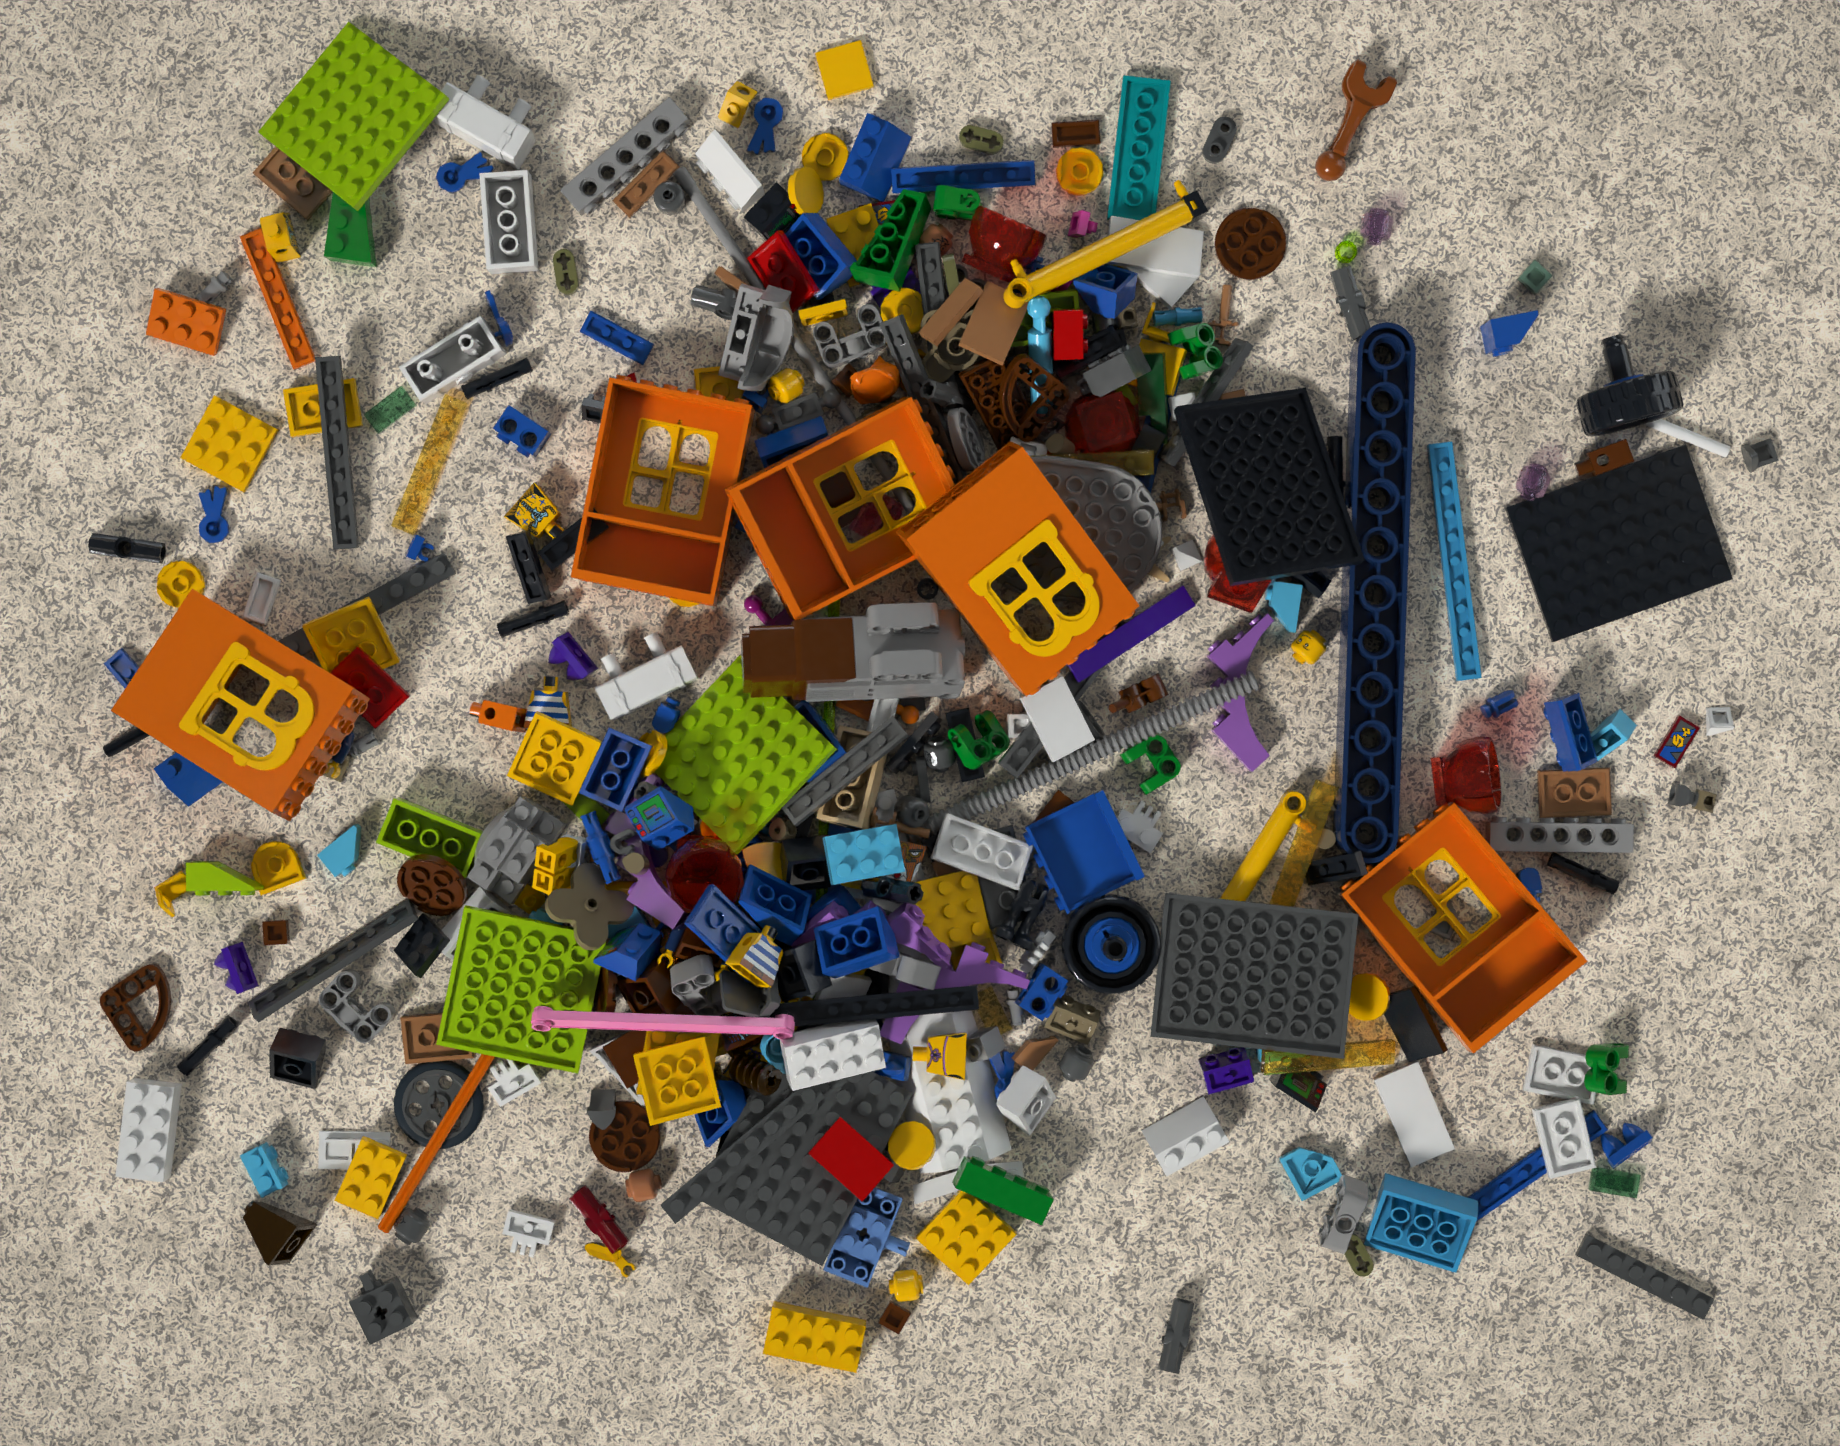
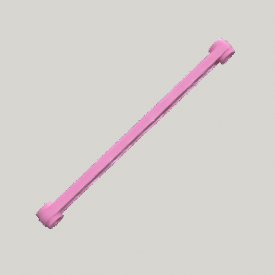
M537 1006L534 1008L531 1018L532 1028L537 1031H549L551 1028L757 1034L773 1035L775 1038L785 1040L793 1037L795 1029L794 1017L788 1014H779L775 1018L553 1011L550 1007Z

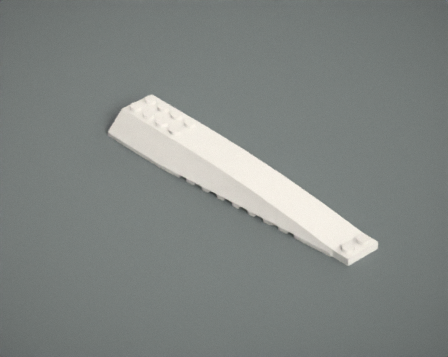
M894 789L878 792L875 807H878L876 812L877 820L889 822L893 818L894 806L897 802ZM879 823L876 824L877 827L887 826ZM898 831L900 841L912 843L907 833ZM921 865L913 882L925 880ZM869 897L865 899V903L871 900L876 905L891 912L903 904ZM897 943L899 952L933 964L925 954L923 955L913 948ZM889 975L888 993H896L900 980L895 979V976ZM972 1010L919 1015L909 1028L902 1044L889 1040L891 1052L912 1057L909 1080H896L898 1086L913 1093L904 1110L906 1122L916 1121L924 1124L931 1130L936 1140L934 1156L930 1162H927L924 1167L919 1169L920 1173L945 1172L957 1169L964 1156L968 1158L975 1156L983 1161H988L1012 1150L1003 1114L996 1105L995 1083L989 1060L972 1062L966 1049L965 1080L926 1072L927 1061H912L913 1046L928 1047L929 1036L967 1032V1037L978 1031Z

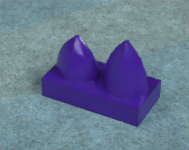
M569 632L557 637L552 642L553 647L549 654L548 663L560 664L567 661L569 665L567 667L566 679H584L598 669Z
M240 942L221 949L222 952L215 959L214 965L222 969H228L230 975L226 980L225 986L236 991L237 994L258 987L259 985L244 943Z

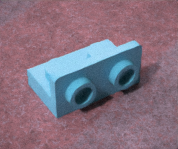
M265 1142L240 1155L261 1198L288 1185V1173L284 1167H279L276 1161L278 1155L272 1145L269 1146Z

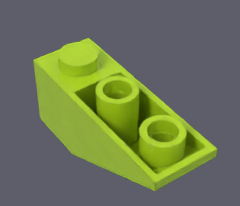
M220 861L186 862V891H195L196 896L210 895V891H218L220 896L233 895V891H240V895H255V891L264 889V885Z

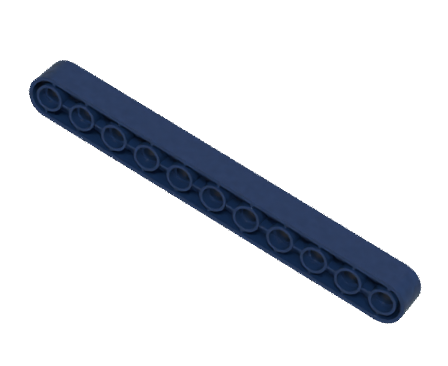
M1389 322L1372 326L1354 342L1350 352L1345 504L1365 560L1358 565L1342 567L1334 807L1336 811H1334L1333 833L1336 837L1335 844L1341 853L1348 854L1361 850L1364 863H1377L1387 858L1397 845L1399 833L1416 347L1412 336L1405 328ZM1376 346H1385L1389 349L1391 360L1388 364H1381L1374 358ZM1381 393L1388 398L1389 408L1386 412H1379L1374 409L1372 405L1374 394ZM1374 441H1380L1386 445L1388 454L1384 460H1377L1371 455L1370 447ZM1372 489H1379L1385 494L1386 503L1382 508H1375L1370 504L1368 496ZM1372 536L1380 538L1384 543V551L1380 556H1373L1367 550V542ZM1370 584H1375L1382 590V599L1376 605L1369 603L1365 597V590ZM1369 632H1374L1380 637L1381 645L1376 652H1369L1364 647L1363 639ZM1369 679L1375 681L1379 686L1378 696L1373 700H1367L1361 690L1364 682ZM1368 727L1374 729L1377 733V742L1371 748L1364 747L1360 742L1361 732ZM1366 775H1370L1376 783L1374 792L1368 796L1362 795L1358 789L1359 780ZM1364 823H1369L1374 830V836L1368 843L1359 842L1356 836L1358 827Z

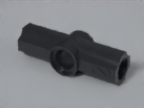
M92 533L89 538L88 547L90 554L163 564L166 557L165 543ZM129 542L131 544V551L126 555L123 547Z
M886 876L862 880L860 887L863 891V896L888 900L897 904L907 903L916 905L918 901L922 900L924 893L921 885L918 883L894 880Z

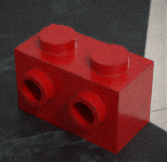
M1082 309L1052 310L1054 360L1083 359V354L1088 353V340L1083 339V329H1087L1088 319L1087 314H1083Z

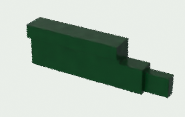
M1146 352L1143 354L1152 371L1137 378L1139 416L1150 415L1151 426L1167 434L1163 444H1167L1169 426L1165 352Z

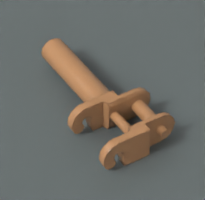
M1231 285L1222 286L1220 323H1216L1214 320L1212 323H1208L1213 328L1214 333L1216 327H1221L1220 338H1215V341H1218V345H1231L1229 341L1224 339L1226 325L1239 326L1238 322L1232 323L1228 321Z
M1178 488L1173 493L1165 494L1164 491H1161L1159 495L1161 503L1157 502L1156 505L1160 514L1163 515V522L1168 520L1166 509L1168 507H1179L1180 512H1182V519L1187 516L1185 501L1181 500V492H1179ZM1175 497V503L1167 504L1168 498Z
M874 807L870 828H876L877 823L883 825L897 824L899 832L928 839L930 829L922 827L910 828L901 822L895 821L897 815L895 811L893 818L889 822L877 820L876 812L878 807Z

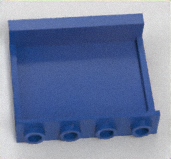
M1102 789L1025 826L1027 832L1023 833V836L1028 846L1033 845L1037 852L1033 856L1038 867L1044 866L1047 875L1044 876V879L1049 889L1054 888L1058 895L1054 900L1059 910H1065L1067 914L1082 906L1083 903L1092 901L1093 898L1101 897L1134 880L1137 881L1145 877Z

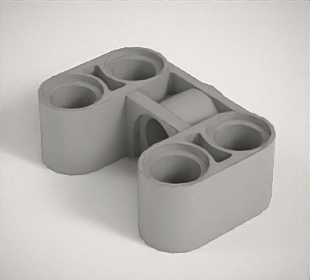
M866 304L860 307L857 315L862 331L839 340L834 328L828 322H819L815 325L813 329L814 340L827 367L837 368L847 363L856 362L859 360L858 358L861 360L886 347L887 342L879 325L882 319L875 306ZM871 311L875 314V319L872 322H865L862 319L863 313ZM828 329L831 332L830 337L826 340L818 338L819 330ZM876 333L884 337V341L878 345L870 341L871 336ZM836 351L839 353V359L835 362H829L826 359L827 353Z
M899 952V958L869 967L871 970L895 976L897 980L934 990L941 970L940 966L915 959L911 955Z
M705 954L697 955L672 966L670 969L672 993L696 1015L720 1016L729 1012L724 1010L722 1006L720 981L714 983L712 957Z
M345 970L338 974L321 992L319 1004L358 1042L368 1043L376 1038L394 1019L395 1008L388 1002L376 1005L369 1012L361 1006L358 1007L359 1004L350 995L360 986L361 976L355 970ZM345 975L353 978L352 987L345 985ZM329 992L336 995L337 1002L335 1004L328 1001L327 995ZM379 1008H384L388 1012L386 1020L378 1016ZM363 1025H367L370 1027V1037L363 1035Z
M1342 1174L1336 1189V1207L1332 1216L1324 1215L1323 1227L1319 1228V1240L1321 1247L1345 1254L1359 1218L1366 1208L1368 1189L1366 1182ZM1341 1218H1348L1349 1220H1348V1221H1343V1220H1340V1219H1341Z

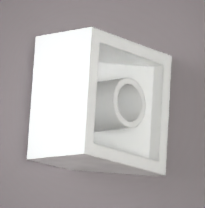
M1022 1065L1020 1070L1013 1074L1011 1083L1006 1090L999 1094L996 1105L1006 1118L1030 1136L1056 1099V1096L1045 1077Z

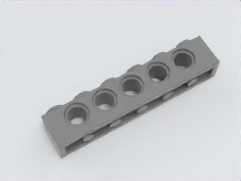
M668 97L560 191L581 216L585 213L587 215L591 214L598 207L596 203L603 197L605 199L610 198L616 192L615 187L621 182L623 184L629 182L634 177L633 172L637 168H645L652 161L651 156L657 151L659 153L663 152V150L665 151L671 143L669 141L675 136L679 138L684 135L689 129L687 127L690 124L689 119L675 102ZM661 123L670 125L669 129L664 133L657 131ZM644 138L651 140V144L647 148L639 146L640 141ZM632 154L633 159L630 163L624 164L621 162L623 155ZM613 169L615 171V175L611 179L603 178L606 170ZM593 184L597 186L594 194H585V189L588 185Z
M1492 817V822H1485V840L1495 851L1633 853L1634 824L1626 823V819L1611 818V823H1602V818H1587V823H1578V818H1564V822H1554V818H1540V822H1531V818L1516 817V822H1507V817ZM1510 828H1514L1516 837L1509 841L1506 833ZM1534 828H1537L1540 836L1537 840L1533 841L1530 833ZM1561 828L1563 838L1557 841L1554 833L1557 829ZM1584 828L1587 831V837L1584 841H1580L1578 833ZM1605 829H1609L1611 837L1605 842L1602 839V833Z

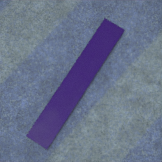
M1184 585L1180 586L1116 628L1110 634L1099 639L1093 648L1084 650L1079 654L1077 661L1067 666L1076 681L1081 682L1196 605Z

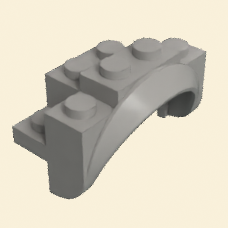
M741 283L718 373L720 376L739 381L738 389L747 391L763 390L783 363L789 350L794 330V319L789 304L791 291L768 285L763 290Z
M519 797L515 805L499 813L484 829L475 849L474 867L467 877L483 889L493 891L510 904H514L534 874V868H536V847L541 844L547 846L553 844L566 824L553 816L550 810L536 801Z

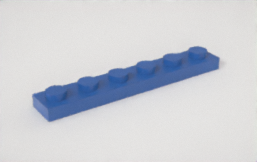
M1022 160L891 168L892 192L901 193L903 189L916 192L935 191L938 185L962 189L1035 185V161Z

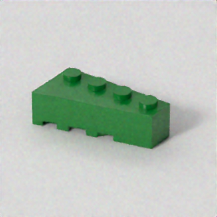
M906 189L902 190L887 212L885 221L882 225H878L874 231L875 235L868 245L865 244L857 262H853L849 269L856 282L901 291L916 251L915 245L919 243L931 211V205L925 193Z
M333 192L324 257L329 261L377 268L370 197L357 211Z
M972 1156V1158L963 1157L952 1181L956 1189L1039 1225L1043 1224L1054 1201L1048 1188L1030 1182L1019 1175L1007 1173L1001 1167L986 1165L985 1161L975 1156Z

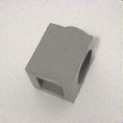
M998 1026L981 1028L967 1037L966 1049L972 1062L988 1060L1006 1048Z

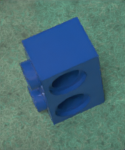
M510 405L507 406L493 427L498 432L497 438L506 444L512 441L518 445L516 450L527 458L530 454L536 457L551 435L549 431ZM509 421H516V430L508 433L506 431V424ZM529 434H535L537 437L536 443L532 446H527L525 442Z
M1039 963L1029 979L1030 982L1027 989L1021 991L1014 1003L1043 1021L1045 1017L1048 1018L1052 1014L1055 1007L1053 1004L1058 997L1061 998L1066 992L1068 980L1044 964ZM1053 977L1055 980L1054 986L1046 989V979ZM1040 997L1042 1000L1041 1006L1033 1009L1032 1001Z

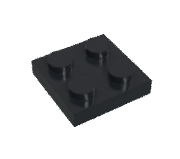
M424 913L419 916V920L413 923L412 927L393 950L411 972L419 978L423 977L450 941L433 920Z

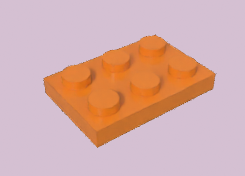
M155 288L146 335L215 356L219 348L226 309L168 290Z

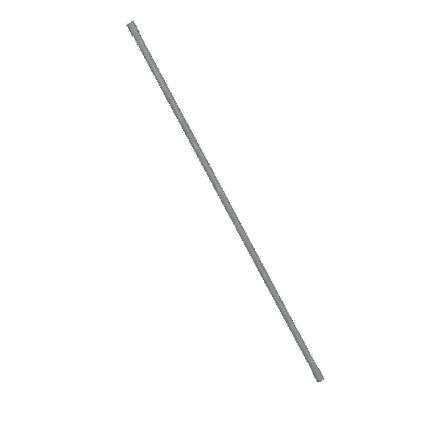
M686 167L678 168L673 173L674 177L683 190L688 193L749 284L765 290L766 288L753 267L705 199ZM794 328L791 345L824 393L830 389L837 391ZM841 396V402L835 409L848 426L856 422V417ZM880 452L869 457L885 481L895 476ZM897 487L892 489V492L908 514L911 513L915 503L905 488Z

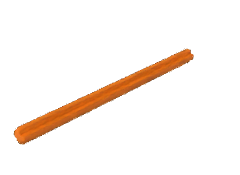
M481 1054L379 1223V1230L384 1233L391 1231L494 1060V1056Z

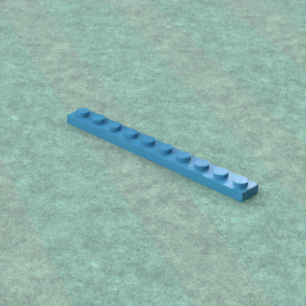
M1452 442L1428 444L1427 452L1456 681L1478 679L1482 677Z

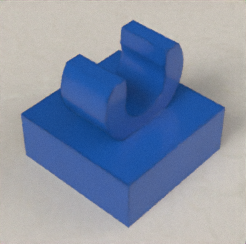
M768 389L763 395L758 394L757 391L745 390L742 394V399L748 400L754 410L762 414L769 398Z
M415 534L405 556L416 560L418 555L422 561H428L429 558L422 555V549L429 548L433 550L434 547L429 543H423L425 538Z

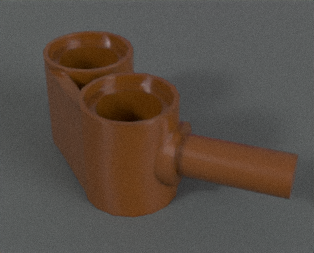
M1157 673L1140 681V683L1133 684L1119 691L1118 693L1121 698L1109 705V711L1115 713L1126 708L1127 712L1131 713L1146 706L1148 702L1152 703L1169 695L1160 674Z

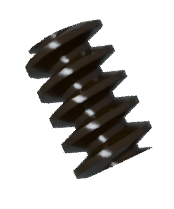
M738 1052L730 1062V1078L734 1082L760 1092L762 1095H772L781 1084V1070L776 1069L771 1064H767L765 1061L747 1055L745 1052Z

